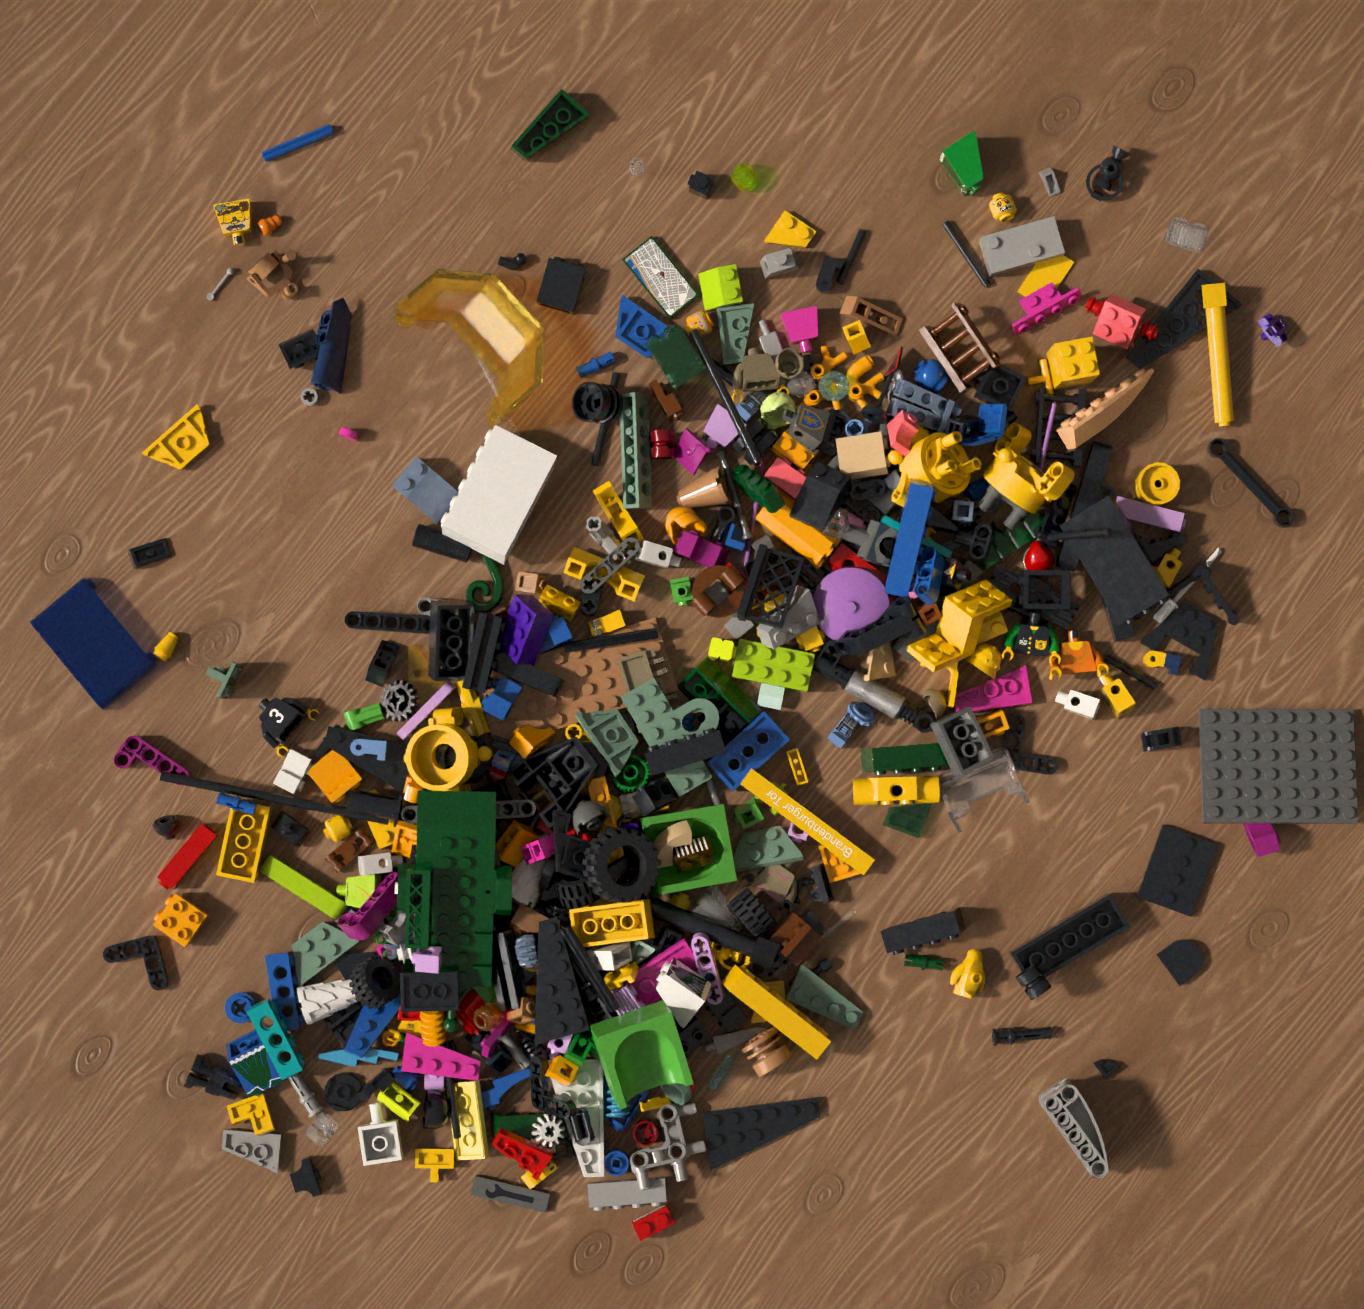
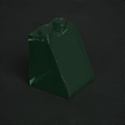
M677 324L667 326L662 334L651 336L645 344L665 380L673 389H676L707 369L685 333Z

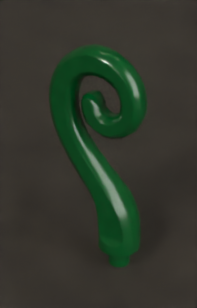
M483 554V561L494 582L493 595L485 603L478 602L475 599L474 592L478 588L483 590L485 597L490 595L491 588L483 580L472 582L466 590V600L474 604V611L479 613L488 612L497 607L504 594L503 576L497 561Z

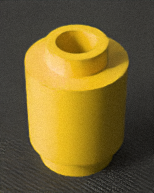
M678 892V895L673 894L670 904L688 910L691 901L688 900V895Z

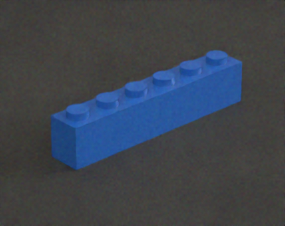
M910 479L885 584V593L903 597L908 596V593L913 591L915 581H912L913 574H917L919 563L916 560L917 556H921L923 545L920 543L922 537H926L928 526H925L926 519L930 520L932 508H929L931 501H935L937 492L934 489V483Z

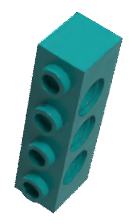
M268 998L249 1007L247 1014L281 1080L302 1071L305 1059L301 1053L297 1052L295 1048L297 1045L293 1036L288 1035L286 1031L288 1029L287 1024L283 1018L280 1019L277 1013L279 1012L277 1004ZM270 1017L274 1023L267 1025L264 1022V1018ZM279 1034L282 1037V1041L276 1042L272 1036ZM287 1051L291 1054V1058L285 1059L281 1056V1053Z

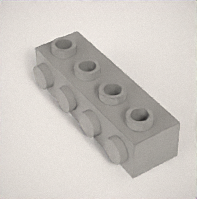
M665 1177L649 1178L651 1188L641 1191L639 1190L637 1179L588 1182L589 1208L593 1207L594 1211L605 1210V1206H613V1209H623L624 1205L631 1204L632 1208L644 1207L645 1203H651V1206H662L663 1202H667Z

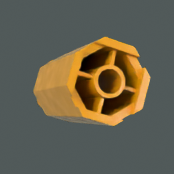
M779 488L778 492L784 499L785 505L776 513H769L763 507L755 520L819 569L842 539L828 526L821 532L789 517L795 500Z

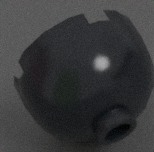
M427 1090L423 1107L422 1127L423 1129H438L447 1123L448 1118H451L449 1099L441 1092Z

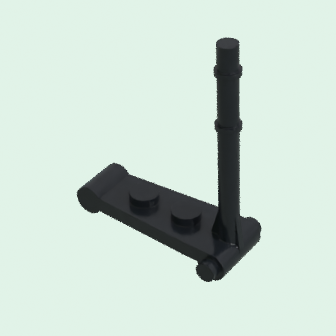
M1073 483L1069 484L1058 499L1050 502L1041 526H1036L1033 530L1034 535L1051 548H1057L1060 545L1059 540L1088 539L1090 537H1105L1113 534L1112 528L1062 532L1060 525L1065 523L1073 495L1077 492V487Z
M1200 561L1198 567L1192 573L1169 588L1172 594L1168 598L1191 582L1204 579L1206 582L1204 584L1205 589L1209 595L1211 593L1214 594L1216 597L1214 602L1219 610L1223 609L1225 611L1229 624L1236 625L1239 623L1237 612L1230 608L1211 579V569L1207 561ZM1158 602L1152 605L1151 607L1154 609L1156 606L1159 605ZM1141 612L1135 615L1136 620L1143 616Z

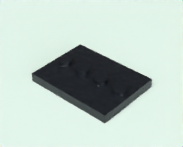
M1162 825L1136 897L1192 917L1217 844Z

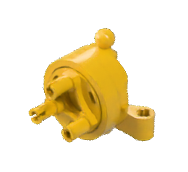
M918 425L919 431L914 435L910 445V452L906 456L897 450H892L888 454L889 462L894 465L899 464V470L902 472L900 482L892 494V502L904 508L911 478L934 483V489L937 490L935 502L937 503L950 497L956 498L969 484L971 473L981 468V461L978 458H973L969 461L963 447L958 445L962 441L960 432L956 431L949 435L945 433L929 435L927 429Z

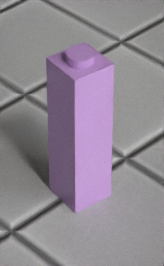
M1119 496L1116 497V502L1128 521L1174 533L1180 532L1181 529L1184 530L1186 524L1185 513Z

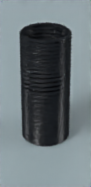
M420 523L416 528L412 541V547H418L425 551L427 550L465 563L468 562L472 551L471 547L442 534V530Z

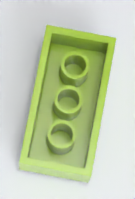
M739 639L732 678L807 692L815 654L783 647L772 649L762 643Z

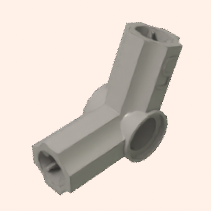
M591 516L586 520V528L590 532L589 535L608 554L621 544L614 536V532L601 518ZM615 554L612 559L617 560L621 555Z

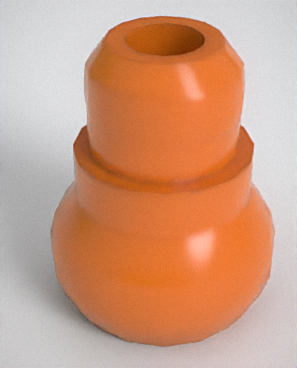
M274 215L271 218L260 219L257 224L263 235L269 236L283 222L279 215Z

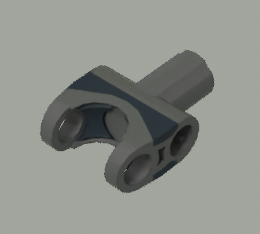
M870 520L867 530L847 523L841 539L860 546L857 557L873 564L890 567L891 560L885 558L886 556L880 552L879 548L883 541L896 539L898 531L874 520Z

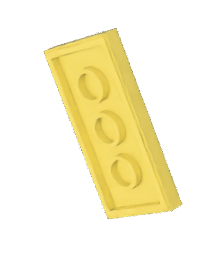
M480 1081L455 1082L461 1130L460 1139H454L453 1136L456 1160L489 1158Z

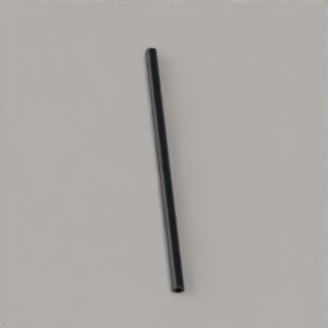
M163 771L160 775V781L385 825L389 823V819L347 812V807Z

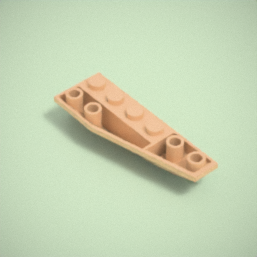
M1142 368L1134 373L1135 377L1123 380L1119 383L1120 387L1107 391L1104 398L1092 401L1090 403L1091 407L1088 409L1083 408L1076 412V417L1072 420L1068 418L1063 421L1061 427L1056 431L1068 450L1077 448L1119 417L1144 388L1154 370L1152 368L1147 370Z

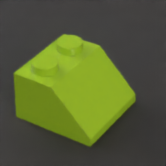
M736 264L717 267L698 274L705 311L743 304Z

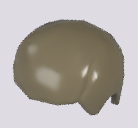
M785 348L776 357V370L783 378L794 379L804 369V358L800 356L797 349Z
M928 689L923 693V700L929 707V712H934L935 716L933 718L938 719L947 710V701L944 695L935 689Z

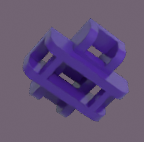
M1267 314L1257 321L1262 327L1263 333L1260 336L1264 341L1269 338L1278 347L1288 339L1285 330L1289 326L1284 323L1281 315L1275 319L1272 314Z

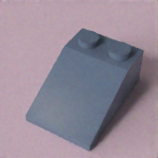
M417 456L391 485L436 524L441 521L445 512L449 511L451 507L450 502L454 495L458 496L456 489Z

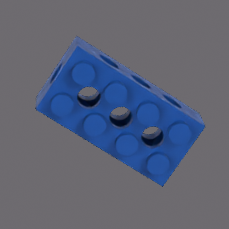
M762 712L725 746V754L713 757L707 764L733 792L740 786V783L750 769L756 771L790 739L765 712ZM758 734H766L768 741L765 744H760L757 741ZM745 746L753 748L754 753L751 757L744 756L743 748ZM731 759L739 761V768L737 770L729 768L728 763Z

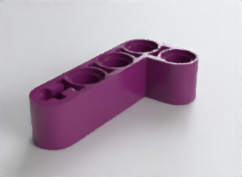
M129 736L114 756V764L121 769L130 768L136 759L139 758L159 773L162 771L168 773L177 771L178 773L185 772L184 776L192 777L191 772L140 736ZM133 739L139 741V747L135 750L130 745ZM149 750L155 752V757L151 761L146 757V753ZM122 755L128 757V763L124 766L120 763ZM166 760L171 764L169 771H164L162 768V764Z
M397 872L390 873L356 914L346 913L339 918L337 924L348 938L356 940L368 938L397 904L398 894H395V882H398Z

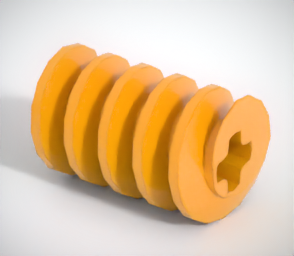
M444 1011L420 1012L423 1044L431 1047L440 1046L446 1040Z

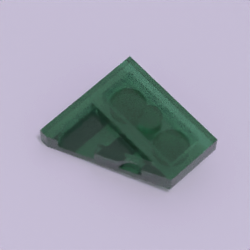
M931 803L889 807L882 825L919 838Z

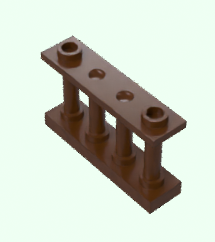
M953 303L951 306L955 312L935 328L923 326L919 332L959 392L967 393L972 389L970 380L990 365L993 368H1000L1002 364L1000 363L999 355L991 350L969 317V311L966 306L961 303ZM960 318L965 328L946 343H942L939 339V333ZM971 334L976 343L956 359L952 358L949 354L950 349ZM981 349L987 359L967 374H963L959 369L960 364Z

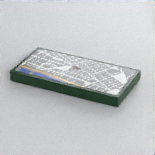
M652 236L622 259L669 319L699 297L698 292Z

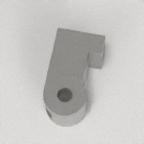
M397 913L395 919L388 925L383 923L378 928L387 942L397 946L405 938L406 914ZM412 914L410 921L415 925V916Z

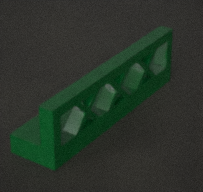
M425 868L424 870L407 869L405 948L429 949L431 947L434 868ZM412 874H423L422 883L418 887L412 882ZM416 891L422 897V902L417 907L411 901V896ZM415 911L421 916V922L417 926L410 921L411 915ZM414 931L421 936V944L410 943V935Z

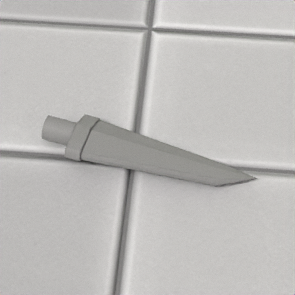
M756 1026L722 1035L712 1036L713 1042L706 1044L705 1048L707 1052L716 1049L717 1053L721 1054L751 1039L761 1031L768 1029Z

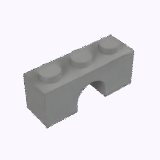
M717 581L705 592L718 606L729 596L728 592L730 589L724 582L720 584ZM738 609L732 614L731 620L724 625L736 641L754 627L752 621L746 620L744 622L738 620Z

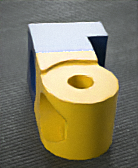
M1149 651L1144 655L1143 662L1146 667L1169 669L1168 675L1177 676L1181 656L1158 651Z

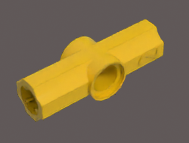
M464 680L456 682L455 685L462 701L461 706L466 719L468 718L473 735L480 736L490 732L480 698L477 696L476 691L462 688Z

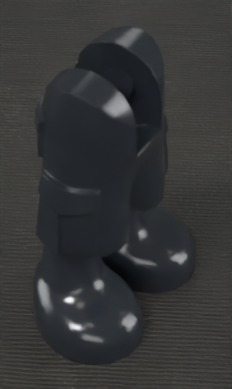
M197 1054L191 1071L210 1077V1080L203 1079L190 1072L184 1087L190 1089L193 1086L205 1088V1092L208 1094L236 1100L239 1094L226 1087L229 1083L241 1088L242 1084L239 1079L221 1067L209 1068L204 1064V1057Z

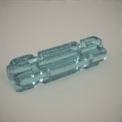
M725 1056L723 1064H720L713 1075L714 1078L708 1083L710 1089L714 1091L718 1089L719 1083L723 1081L730 1070L729 1067H732L735 1062L733 1057Z

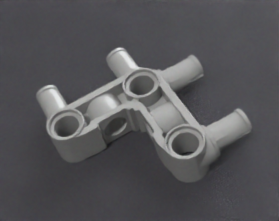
M695 1103L682 1106L677 1104L665 1105L658 1111L659 1129L662 1130L663 1145L659 1148L639 1150L629 1158V1165L632 1172L636 1174L640 1191L651 1188L647 1174L648 1169L668 1164L673 1165L677 1182L688 1180L684 1164L689 1155L706 1151L703 1140L687 1144L682 1132L680 1117L696 1114ZM667 1109L671 1112V1119L664 1118L663 1110ZM673 1147L680 1150L679 1157L672 1155L671 1150ZM635 1156L642 1157L643 1164L641 1166L635 1164Z

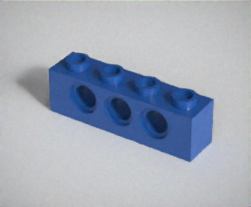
M290 951L266 955L265 960L271 999L278 1006L279 1012L277 1013L280 1019L283 1018L288 1027L286 1031L302 1028L301 1024H304V1017L302 1012L299 1013L298 1005H301V1003H299L295 987L298 986L297 975L293 974V967H295L294 956L290 954ZM280 967H284L287 970L285 978H281L278 975ZM283 986L290 989L288 997L282 996L280 992ZM286 1005L291 1006L293 1009L291 1016L284 1014L283 1009Z

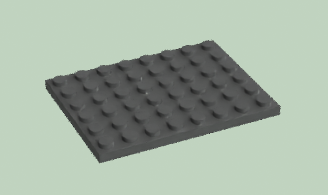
M1199 709L1202 824L1358 823L1353 709Z

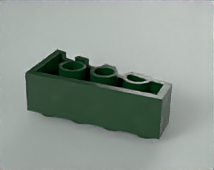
M561 89L512 144L510 149L523 161H526L587 119L590 114Z
M939 743L860 749L862 772L874 771L875 775L886 774V770H893V774L905 773L904 769L911 768V772L923 771V767H929L930 771L941 770V766L947 765V760Z
M507 1112L506 1116H500L498 1113H491V1136L495 1138L500 1128H503L531 1141V1139L537 1136L531 1133L537 1130V1128L532 1126L533 1123L539 1124L537 1121L538 1117L544 1120V1114H548L549 1118L552 1114L543 1112V1114L527 1112L525 1115H521V1113ZM556 1116V1120H562L560 1126L565 1127L564 1131H560L564 1138L558 1137L557 1139L569 1140L570 1135L564 1118ZM546 1127V1130H547L546 1134L549 1135V1134L551 1133V1132H550V1129H551V1128Z

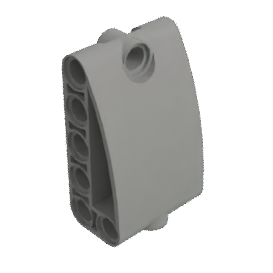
M1068 1078L1057 1081L1040 1094L1039 1103L1091 1177L1102 1178L1107 1175L1109 1166L1104 1142L1093 1114L1078 1089L1072 1085ZM1053 1099L1052 1104L1048 1105V1102ZM1064 1115L1063 1120L1059 1121L1060 1117Z

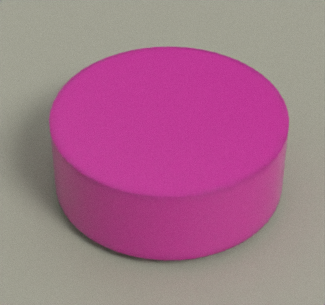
M342 427L338 434L351 441H357L359 436L356 431Z

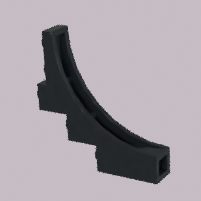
M1180 532L1169 535L1167 540L1162 541L1161 537L1150 540L1151 544L1148 543L1147 537L1141 538V535L1138 536L1153 562L1168 550L1188 542L1186 534L1180 535ZM1102 597L1113 641L1116 642L1134 637L1133 622L1128 625L1125 622L1119 624Z

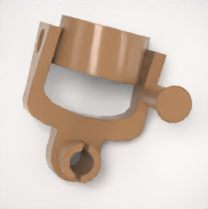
M290 249L283 257L276 250L272 253H265L248 270L251 275L246 279L266 297L277 293L284 300L292 299L298 292V287L295 283L289 281L293 270L287 262L296 259V252ZM279 265L284 271L281 279L273 287L266 288L261 281Z

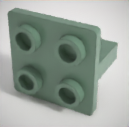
M232 662L229 671L217 666L208 668L206 675L223 682L216 695L217 697L225 699L226 696L229 697L234 689L232 686L233 681L238 679L242 672V669H240L241 664Z

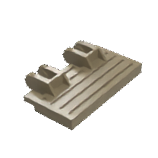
M652 648L616 659L626 692H630L654 676L670 672V669L666 667L652 672L650 668L652 664L662 663L667 660L666 656L648 661V658L656 656ZM663 678L655 679L663 694L667 693ZM674 693L665 697L667 700H673L678 695ZM676 704L671 706V708L675 710L679 708L681 705Z

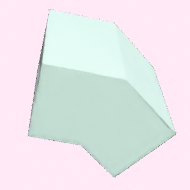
M761 683L757 705L781 710L785 688Z

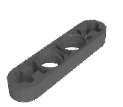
M633 537L625 539L581 580V590L586 594L595 593L639 553L641 549L640 542ZM629 542H636V549L634 551L630 549L627 552L629 557H626L625 554L620 551V549L622 548L624 551L629 548ZM615 554H620L623 557V561L619 565H615L612 561ZM601 567H606L609 571L605 578H601L598 575V570ZM593 574L597 579L601 581L599 584L597 581H595L592 584V590H590L589 588L585 589V582H592L594 580V578L591 577Z

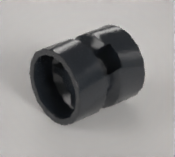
M1037 964L1031 965L1015 977L1021 987H1026L1025 992L1030 1000L1036 999L1052 987L1046 977H1041L1042 972Z

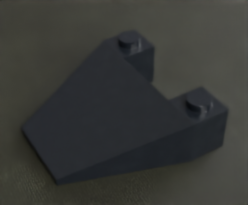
M574 737L526 759H522L507 773L515 784L525 792L538 781L541 783L554 802L544 809L539 816L548 828L553 831V810L568 813L572 816L573 811L576 809L575 806L583 800L599 765L578 737Z

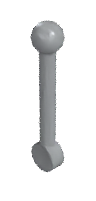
M228 268L226 275L212 293L207 294L209 301L214 300L216 292L227 278L234 274L233 268Z

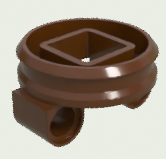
M721 565L708 567L698 574L693 583V601L691 603L703 617L706 615L714 618L727 617L739 608L744 593L743 582L746 579L733 565L730 567ZM717 578H720L733 593L717 606L704 590Z

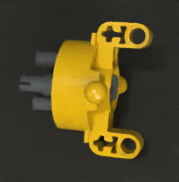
M1012 423L995 444L996 452L993 455L996 458L983 474L990 486L987 488V493L977 504L985 512L989 509L994 513L1003 501L1013 507V511L1003 524L1011 530L1028 512L1035 514L1045 500L1051 502L1058 499L1074 479V471L1060 462L1053 463L1044 474L1037 466L1024 458L1020 453L1029 443L1032 435L1030 430L1018 423Z

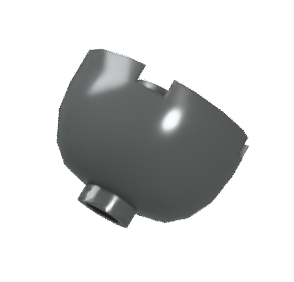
M581 801L575 806L576 809L572 813L571 825L580 838H582L583 834L588 837L600 831L605 826L603 822L606 819L609 821L611 815L597 801Z

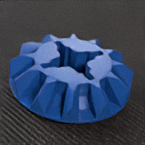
M242 992L231 995L225 1004L226 1015L235 1023L248 1022L250 1020L248 1014L242 1011L236 1014L234 1012L238 1008L236 1002L239 1004L247 1002L244 1007L247 1013L248 1008L256 1004L253 997Z

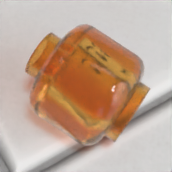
M490 1002L479 1007L474 1012L475 1025L483 1031L492 1030L503 1019L501 1009L496 1004Z

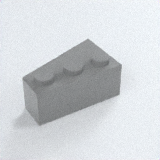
M799 585L796 586L782 629L759 624L756 627L763 645L775 649L821 623L810 590ZM784 598L782 604L786 603L787 598ZM777 611L769 615L771 621L779 623L781 615Z

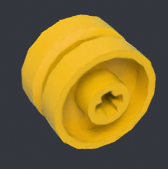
M1156 462L1146 466L1138 473L1134 489L1137 497L1143 503L1161 506L1170 502L1177 495L1180 489V479L1172 466ZM1155 481L1160 483V487L1155 486Z

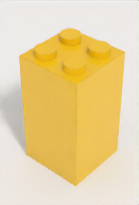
M1093 337L1055 343L1046 353L1053 390L1090 384L1100 375Z

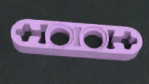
M447 681L397 732V735L402 740L407 738L456 686L452 682Z
M699 932L693 936L691 947L699 975L703 978L708 973L715 976L714 981H709L712 985L706 1000L710 1004L717 1005L723 999L724 990L709 937L705 933ZM698 939H700L701 942H704V943H703V950H702V951H700V950H701L700 944L697 943V940H698ZM708 956L711 962L703 964L700 961V957ZM713 986H715V993L718 994L717 998H715L714 995H711Z

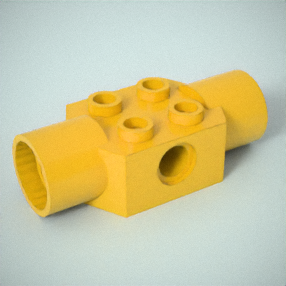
M939 777L853 778L854 805H877L878 801H880L881 805L893 804V800H900V804H913V800H915L916 804L939 803ZM895 785L899 786L901 790L898 796L892 794V788Z

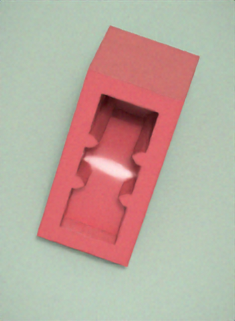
M902 410L887 424L891 447L906 456L910 452L912 439L919 430L917 418L913 414H908Z

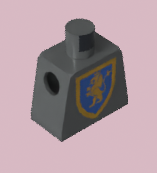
M803 404L795 412L786 409L782 419L791 423L788 431L790 436L811 450H814L822 442L830 413Z

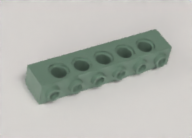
M637 392L621 394L623 397V409L620 415L623 509H652L648 394Z

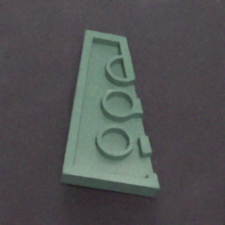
M800 963L785 999L856 1030L863 1011Z

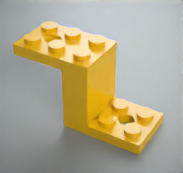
M986 579L946 596L941 611L942 617L939 618L936 633L908 645L907 652L933 673L973 655L984 618L1010 607L1012 599Z

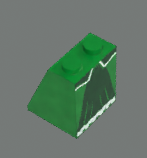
M973 130L943 150L939 157V160L964 196L967 194L972 196L978 192L984 179L977 136Z

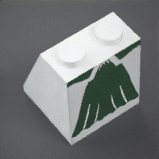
M673 957L670 963L666 961L662 966L661 973L656 979L659 981L656 990L672 1011L679 1025L685 1028L705 1002L712 983Z

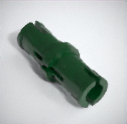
M905 954L904 959L912 960V962L904 961V966L920 967L921 970H925V968L943 970V965H936L935 963L944 964V958Z

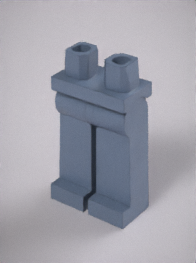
M899 378L893 395L928 408V411L891 397L886 413L895 417L900 411L904 410L917 418L918 425L939 433H945L947 419L950 417V414L958 417L962 408L955 404V401L943 398Z

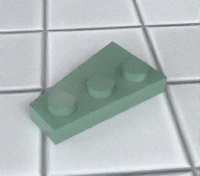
M754 303L716 308L724 365L742 363Z

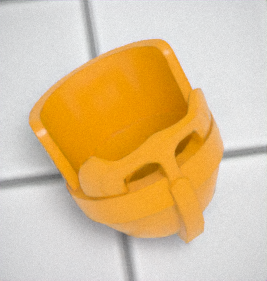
M676 507L666 517L665 528L674 545L677 544L678 540L676 538L680 537L682 530L688 533L690 530L700 533L702 537L707 531L704 521L689 507Z

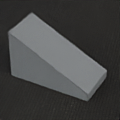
M1050 167L1040 171V177L1049 197L1060 193L1054 171Z

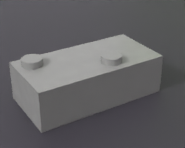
M1054 216L982 236L979 239L989 277L1058 258L1065 253Z

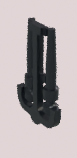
M791 547L785 552L794 555L791 552L793 550ZM791 562L786 563L791 570L797 568ZM808 562L807 566L803 564V570L799 577L803 583L808 584L805 588L810 590L816 587V583L810 581V578L804 575L806 572L818 582V585L822 579L809 569L813 565ZM828 565L824 569L821 568L822 566L819 569L813 566V569L816 572L818 571L822 577L827 575L826 570L829 573L833 572Z

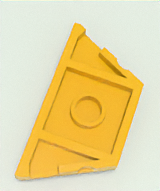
M198 404L195 405L145 449L142 454L177 469H184L210 446L200 406Z

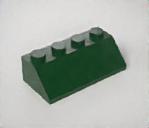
M708 656L677 686L690 701L702 698L712 702L723 718L735 709L747 721L730 741L762 711Z

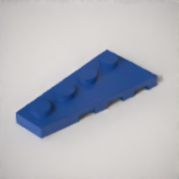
M375 980L374 985L380 989L379 981ZM401 993L398 994L399 996L383 1007L370 1009L367 1005L363 1006L344 1049L345 1052L359 1058L364 1057L392 1018L398 1013L401 1004Z

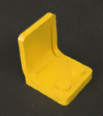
M958 662L945 667L950 671L947 707L949 708L954 707Z

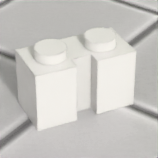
M290 749L273 784L293 794H296L297 791L301 792L305 784L303 779L306 774L309 775L308 770L313 766L311 764L313 759Z

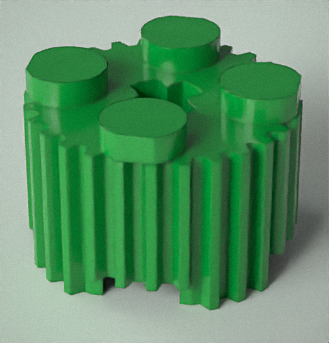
M633 754L629 756L617 777L613 773L611 774L616 790L622 795H629V797L638 793L637 789L644 784L649 785L651 781L647 762L645 763V760ZM631 773H634V775H635L634 777H632V778H629V777H628V776L631 775Z

